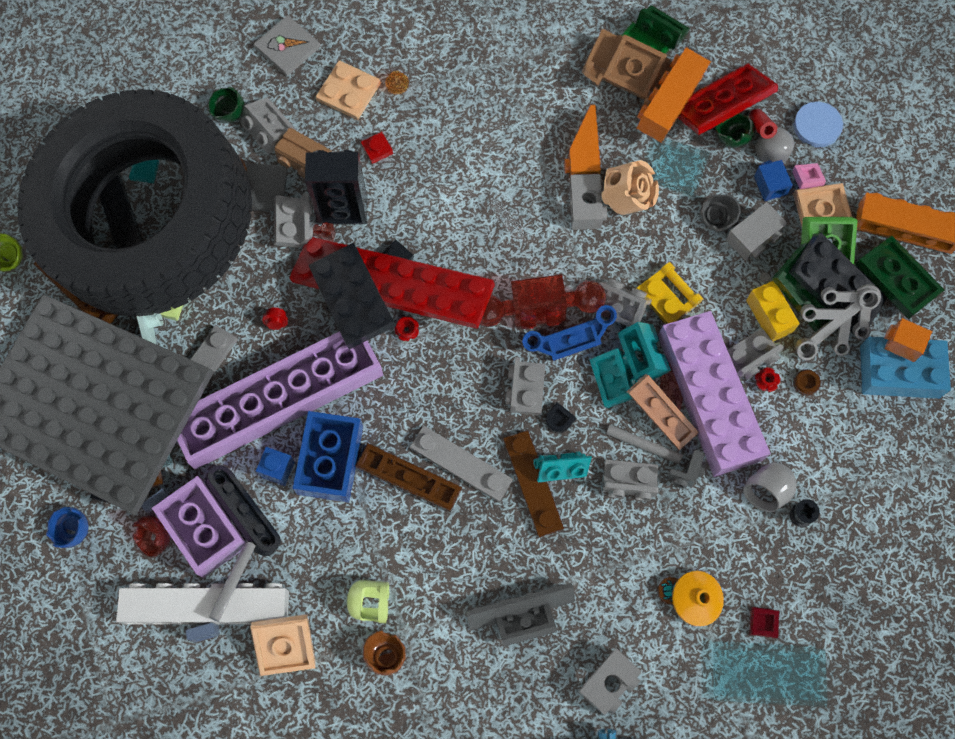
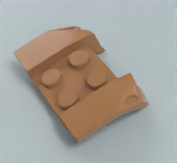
M602 29L585 62L582 74L589 78L598 88L602 80L645 100L643 105L649 106L651 102L648 101V98L655 87L660 89V79L666 70L670 72L672 68L669 67L671 62L666 54L625 34L624 36H617Z

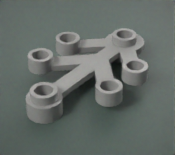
M872 284L862 285L856 291H836L832 287L823 289L821 298L828 305L835 304L836 302L852 303L845 309L815 308L811 304H806L801 308L800 314L805 321L812 322L815 319H830V321L811 337L802 338L797 341L795 351L799 358L802 360L813 359L818 353L817 345L838 328V337L833 342L832 349L839 356L846 355L850 351L848 341L852 316L859 312V322L853 326L852 331L858 339H866L871 333L869 328L871 309L876 308L881 300L880 290ZM828 293H834L831 299H826ZM870 293V297L863 300V296ZM808 310H813L812 315L805 316ZM865 327V331L858 334V330ZM809 344L806 350H801L803 345ZM845 344L842 350H837L839 345Z

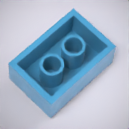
M868 337L860 345L862 394L940 399L951 391L947 341L929 340L924 354L915 362L885 350L884 348L888 340L884 339V337Z

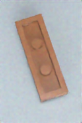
M645 374L627 391L631 398L677 449L681 450L699 433L649 375Z

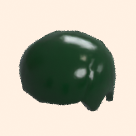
M233 87L220 88L212 93L208 101V112L221 123H233L243 113L245 105L243 97Z
M738 113L715 126V133L724 146L738 148L751 141L755 134L754 122L749 116Z

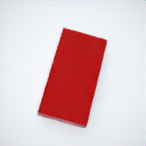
M747 63L693 93L677 118L696 134L701 135L778 92V84Z

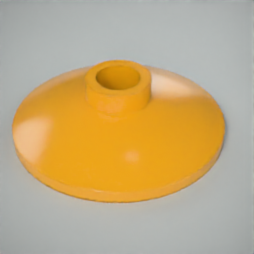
M691 571L682 575L677 580L672 593V601L676 613L684 622L692 626H706L713 623L723 609L724 597L719 583L713 576L703 571ZM701 593H703L705 597L704 603L700 601Z

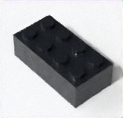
M316 150L314 152H306L305 183L318 225L367 224L368 197L359 152L351 150H341L340 152Z

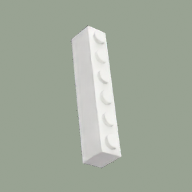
M132 583L129 584V588H119L116 622L121 624H209L212 622L215 624H251V622L285 618L288 617L289 591L286 588H282V584L277 583L266 584V588H255V584L249 583L238 584V588H235L220 621L217 622L210 619L209 616L225 584L214 583L211 584V588H200V584L187 583L184 584L183 588H173V584L159 583L156 584V588H146V584Z

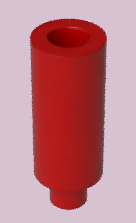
M753 109L749 112L748 116L754 122L755 130L763 138L770 139L776 135L777 125L763 110Z

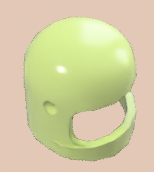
M369 580L355 582L350 587L347 596L349 614L357 620L375 621L385 624L388 617L389 582ZM363 598H379L378 608H363Z

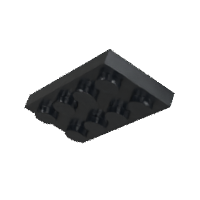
M821 232L813 235L789 271L827 309H845L852 302H836L835 304L828 305L821 298L823 289L832 287L836 291H856L862 285H874ZM881 291L879 305L871 309L869 327L887 300V297ZM828 293L826 299H831L834 293ZM870 293L865 294L863 300L868 299ZM859 312L852 316L850 332L853 335V326L859 322ZM865 327L860 328L858 334L863 333Z
M354 243L308 265L349 350L396 326Z

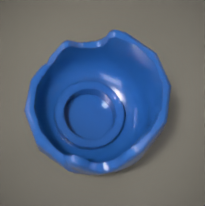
M63 507L55 511L48 520L46 533L53 542L52 546L72 548L82 543L89 529L87 518L75 507ZM65 529L74 531L75 533L69 534L66 532Z

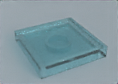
M664 138L653 166L655 172L652 175L653 181L658 180L659 186L695 197L710 153Z

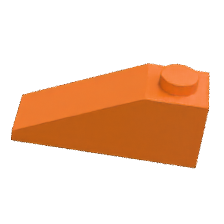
M590 105L570 147L568 159H564V173H569V180L571 175L600 174L601 172L595 105Z

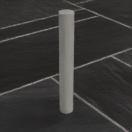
M609 425L607 435L669 461L680 464L682 460V454L612 425Z
M245 542L209 616L210 619L217 622L220 621L254 551L255 545L253 543Z

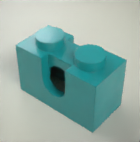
M636 322L617 333L635 380H640L645 374L654 380L671 371L665 354H660L656 343L660 340L653 324ZM634 351H641L644 362H640L637 359Z

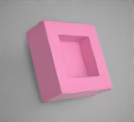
M818 163L794 166L792 173L799 189L825 185L826 180Z

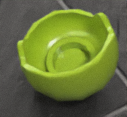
M0 233V271H11L19 266L23 258L22 246L16 238Z

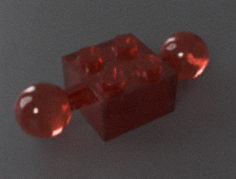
M562 274L511 281L512 300L501 301L498 297L491 295L480 325L493 327L500 323L503 316L514 315L515 326H521L522 329H531L536 327V324L544 323L549 326L558 325L562 321H566L567 307L577 306L579 310L585 313L596 312L599 307L605 304L606 292L600 283L593 280L580 283L575 291L565 292Z

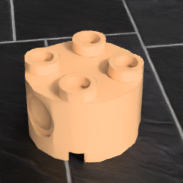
M642 160L608 168L604 179V191L602 192L603 202L621 215L653 207L659 196L658 180L653 181L652 177L655 174L653 168Z

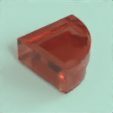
M326 222L322 223L321 226L313 225V236L334 241L336 236L334 225Z

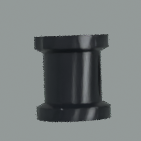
M804 499L792 507L789 513L790 520L798 527L809 526L819 518L820 509L814 501ZM803 510V512H808L809 516L806 517V515H801L800 511Z

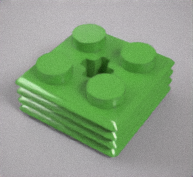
M804 217L801 244L809 243L814 234L821 232L827 239H831L833 241L832 244L854 264L858 220L852 217Z

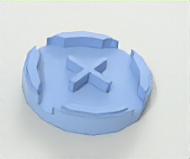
M819 101L810 102L802 106L796 114L793 125L796 135L802 142H807L811 146L818 148L827 147L837 140L842 133L843 121L837 109L830 104Z

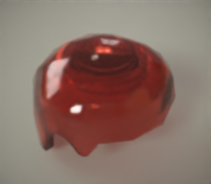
M145 515L136 520L132 525L133 528L137 526L132 538L139 549L148 557L156 558L169 546L170 535L159 518ZM152 534L156 535L155 540H151Z

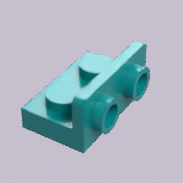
M616 348L589 359L604 407L611 408L632 399L627 391L638 380H635L624 351Z

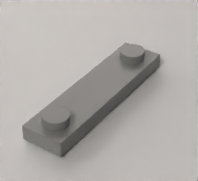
M215 325L191 360L212 369L215 373L238 339Z
M426 426L422 427L410 446V449L499 503L513 482L511 477Z

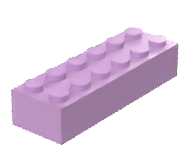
M705 312L663 325L658 334L659 342L691 422L699 432L697 437L713 477L762 462L771 453L712 312Z

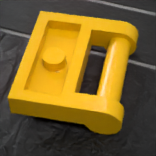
M671 262L665 264L657 273L636 288L646 292V297L652 299L649 306L665 324L678 321L703 301V297L699 293L695 294L676 273L675 267ZM667 277L688 302L683 304L662 279Z

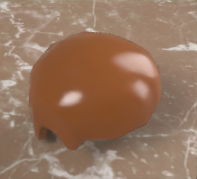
M377 631L367 638L363 646V659L366 666L375 674L389 676L397 673L402 668L406 660L405 646L398 639L397 635ZM385 650L392 651L390 653L380 656V654Z

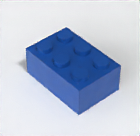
M308 411L293 484V490L297 495L350 502L356 470L355 465L358 459L363 432V424L360 418Z

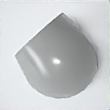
M774 462L763 466L755 475L751 476L747 480L743 492L746 499L759 510L774 512L787 504L795 496L797 482L790 468ZM751 485H759L766 488L775 496L776 500L768 503L759 499L754 494Z

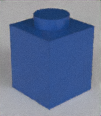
M770 160L760 164L754 175L764 202L786 196L793 186L782 160L775 162Z
M266 447L256 472L263 479L285 486L295 461L291 455Z

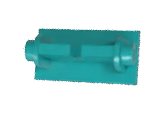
M580 451L561 454L560 459L556 455H539L538 458L534 459L535 469H540L537 482L586 477L592 457L586 456L584 453L581 454Z

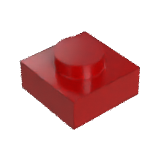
M383 132L361 141V146L372 164L393 155V149Z

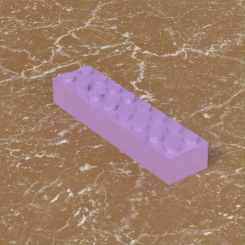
M339 331L199 400L177 441L188 464L196 470L308 414V411H314L382 377L381 365L368 341L349 350Z

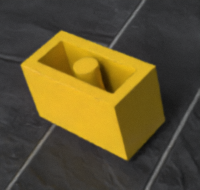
M774 281L753 289L746 299L761 328H763L773 342L792 334L800 324Z

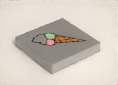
M289 15L254 43L255 49L286 76L292 73L321 47L320 42Z

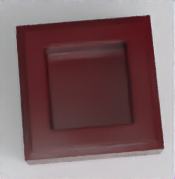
M751 607L749 635L778 639L780 611Z

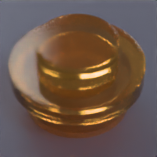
M393 71L386 78V89L395 95L403 94L409 87V79L403 72Z

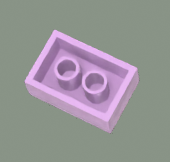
M198 476L152 507L194 572L202 578H205L241 552L246 542L205 482Z

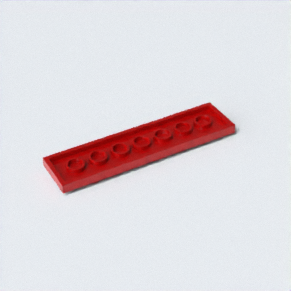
M312 237L307 244H304L289 277L291 282L319 289L308 265L348 245ZM356 247L387 307L475 329L479 328L495 286L494 280Z

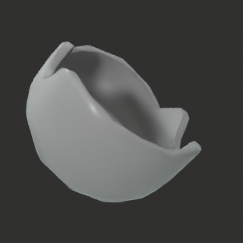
M777 127L776 135L770 139H765L760 135L755 145L758 158L763 162L782 160L785 163L792 154L795 145L792 134L784 128Z

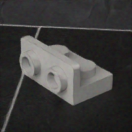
M268 97L244 105L240 122L243 128L252 135L258 145L268 154L274 151L275 144L283 139L284 134L289 128L296 130Z
M304 193L301 198L275 196L274 245L303 248L304 244H307L309 239H312L313 226L309 225V217L312 215L313 206L309 202V194Z
M609 279V282L599 283L590 311L596 313L597 309L603 305L612 306L617 313L616 321L626 326H631L636 322H641L646 306L651 304L652 299L647 298V293L636 288H632V291L623 288L624 284L622 282ZM607 310L601 313L602 316L610 317V313Z
M761 328L727 351L739 379L745 377L749 380L760 372L758 369L760 366L766 363L769 367L781 358L779 354L784 347L782 344L776 346L763 328Z
M515 357V365L509 364L508 380H513L512 389H507L506 404L511 405V413L541 415L546 364L520 362V357Z
M605 459L602 492L609 493L608 496L612 498H624L626 494L635 495L636 500L650 501L651 497L657 496L659 490L657 487L658 465Z

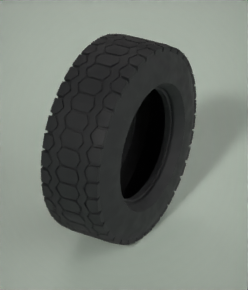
M133 89L120 91V95L117 92L102 96V100L97 98L86 103V109L83 106L79 107L69 114L71 119L65 117L55 126L57 131L52 129L42 140L45 145L39 144L32 155L35 160L30 159L24 172L26 176H23L19 189L21 193L18 195L17 208L19 210L17 213L19 229L27 250L41 269L53 280L83 302L108 313L121 316L154 315V313L167 312L171 310V307L176 309L189 303L187 298L191 301L204 293L203 287L208 290L219 280L216 277L217 275L221 277L231 266L228 261L234 262L241 250L238 245L243 246L248 232L246 229H249L250 212H252V192L248 175L240 157L216 124L203 111L184 98L158 90L137 89L135 91ZM166 160L182 166L184 174L182 199L172 219L162 230L150 239L127 248L109 249L95 244L91 226L94 206L103 189L113 178L128 167L144 161Z

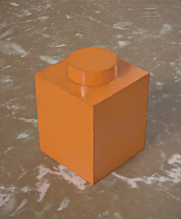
M902 318L896 325L891 324L884 337V339L888 340L884 349L915 362L924 354L932 331Z

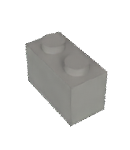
M766 202L730 230L726 241L745 261L752 256L756 259L766 250L765 246L769 242L775 244L784 236L782 231L787 222Z

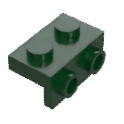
M652 5L647 9L642 8L634 26L672 50H675L690 30L686 25Z

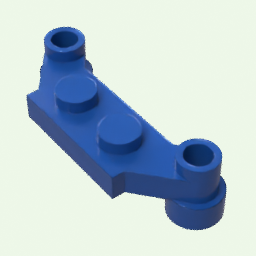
M603 305L597 309L593 320L547 336H542L537 331H529L523 336L522 343L526 350L545 353L552 356L553 361L602 344L601 337L607 327L616 321L617 313L612 306ZM605 310L610 313L608 320L601 318V313ZM530 336H535L538 339L536 345L532 346L528 343Z

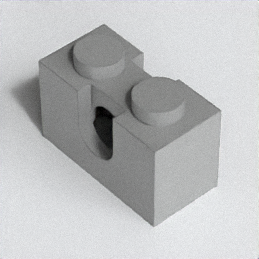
M600 174L570 176L569 193L572 230L601 229L603 221L607 220V206H602L601 201L604 183H601ZM592 200L595 204H588L584 201Z
M614 649L580 688L578 693L602 716L606 715L607 712L612 715L623 703L619 699L625 691L631 693L641 682L637 677L642 671L619 650ZM612 676L618 680L619 687L616 692H609L605 688L604 682L606 677Z

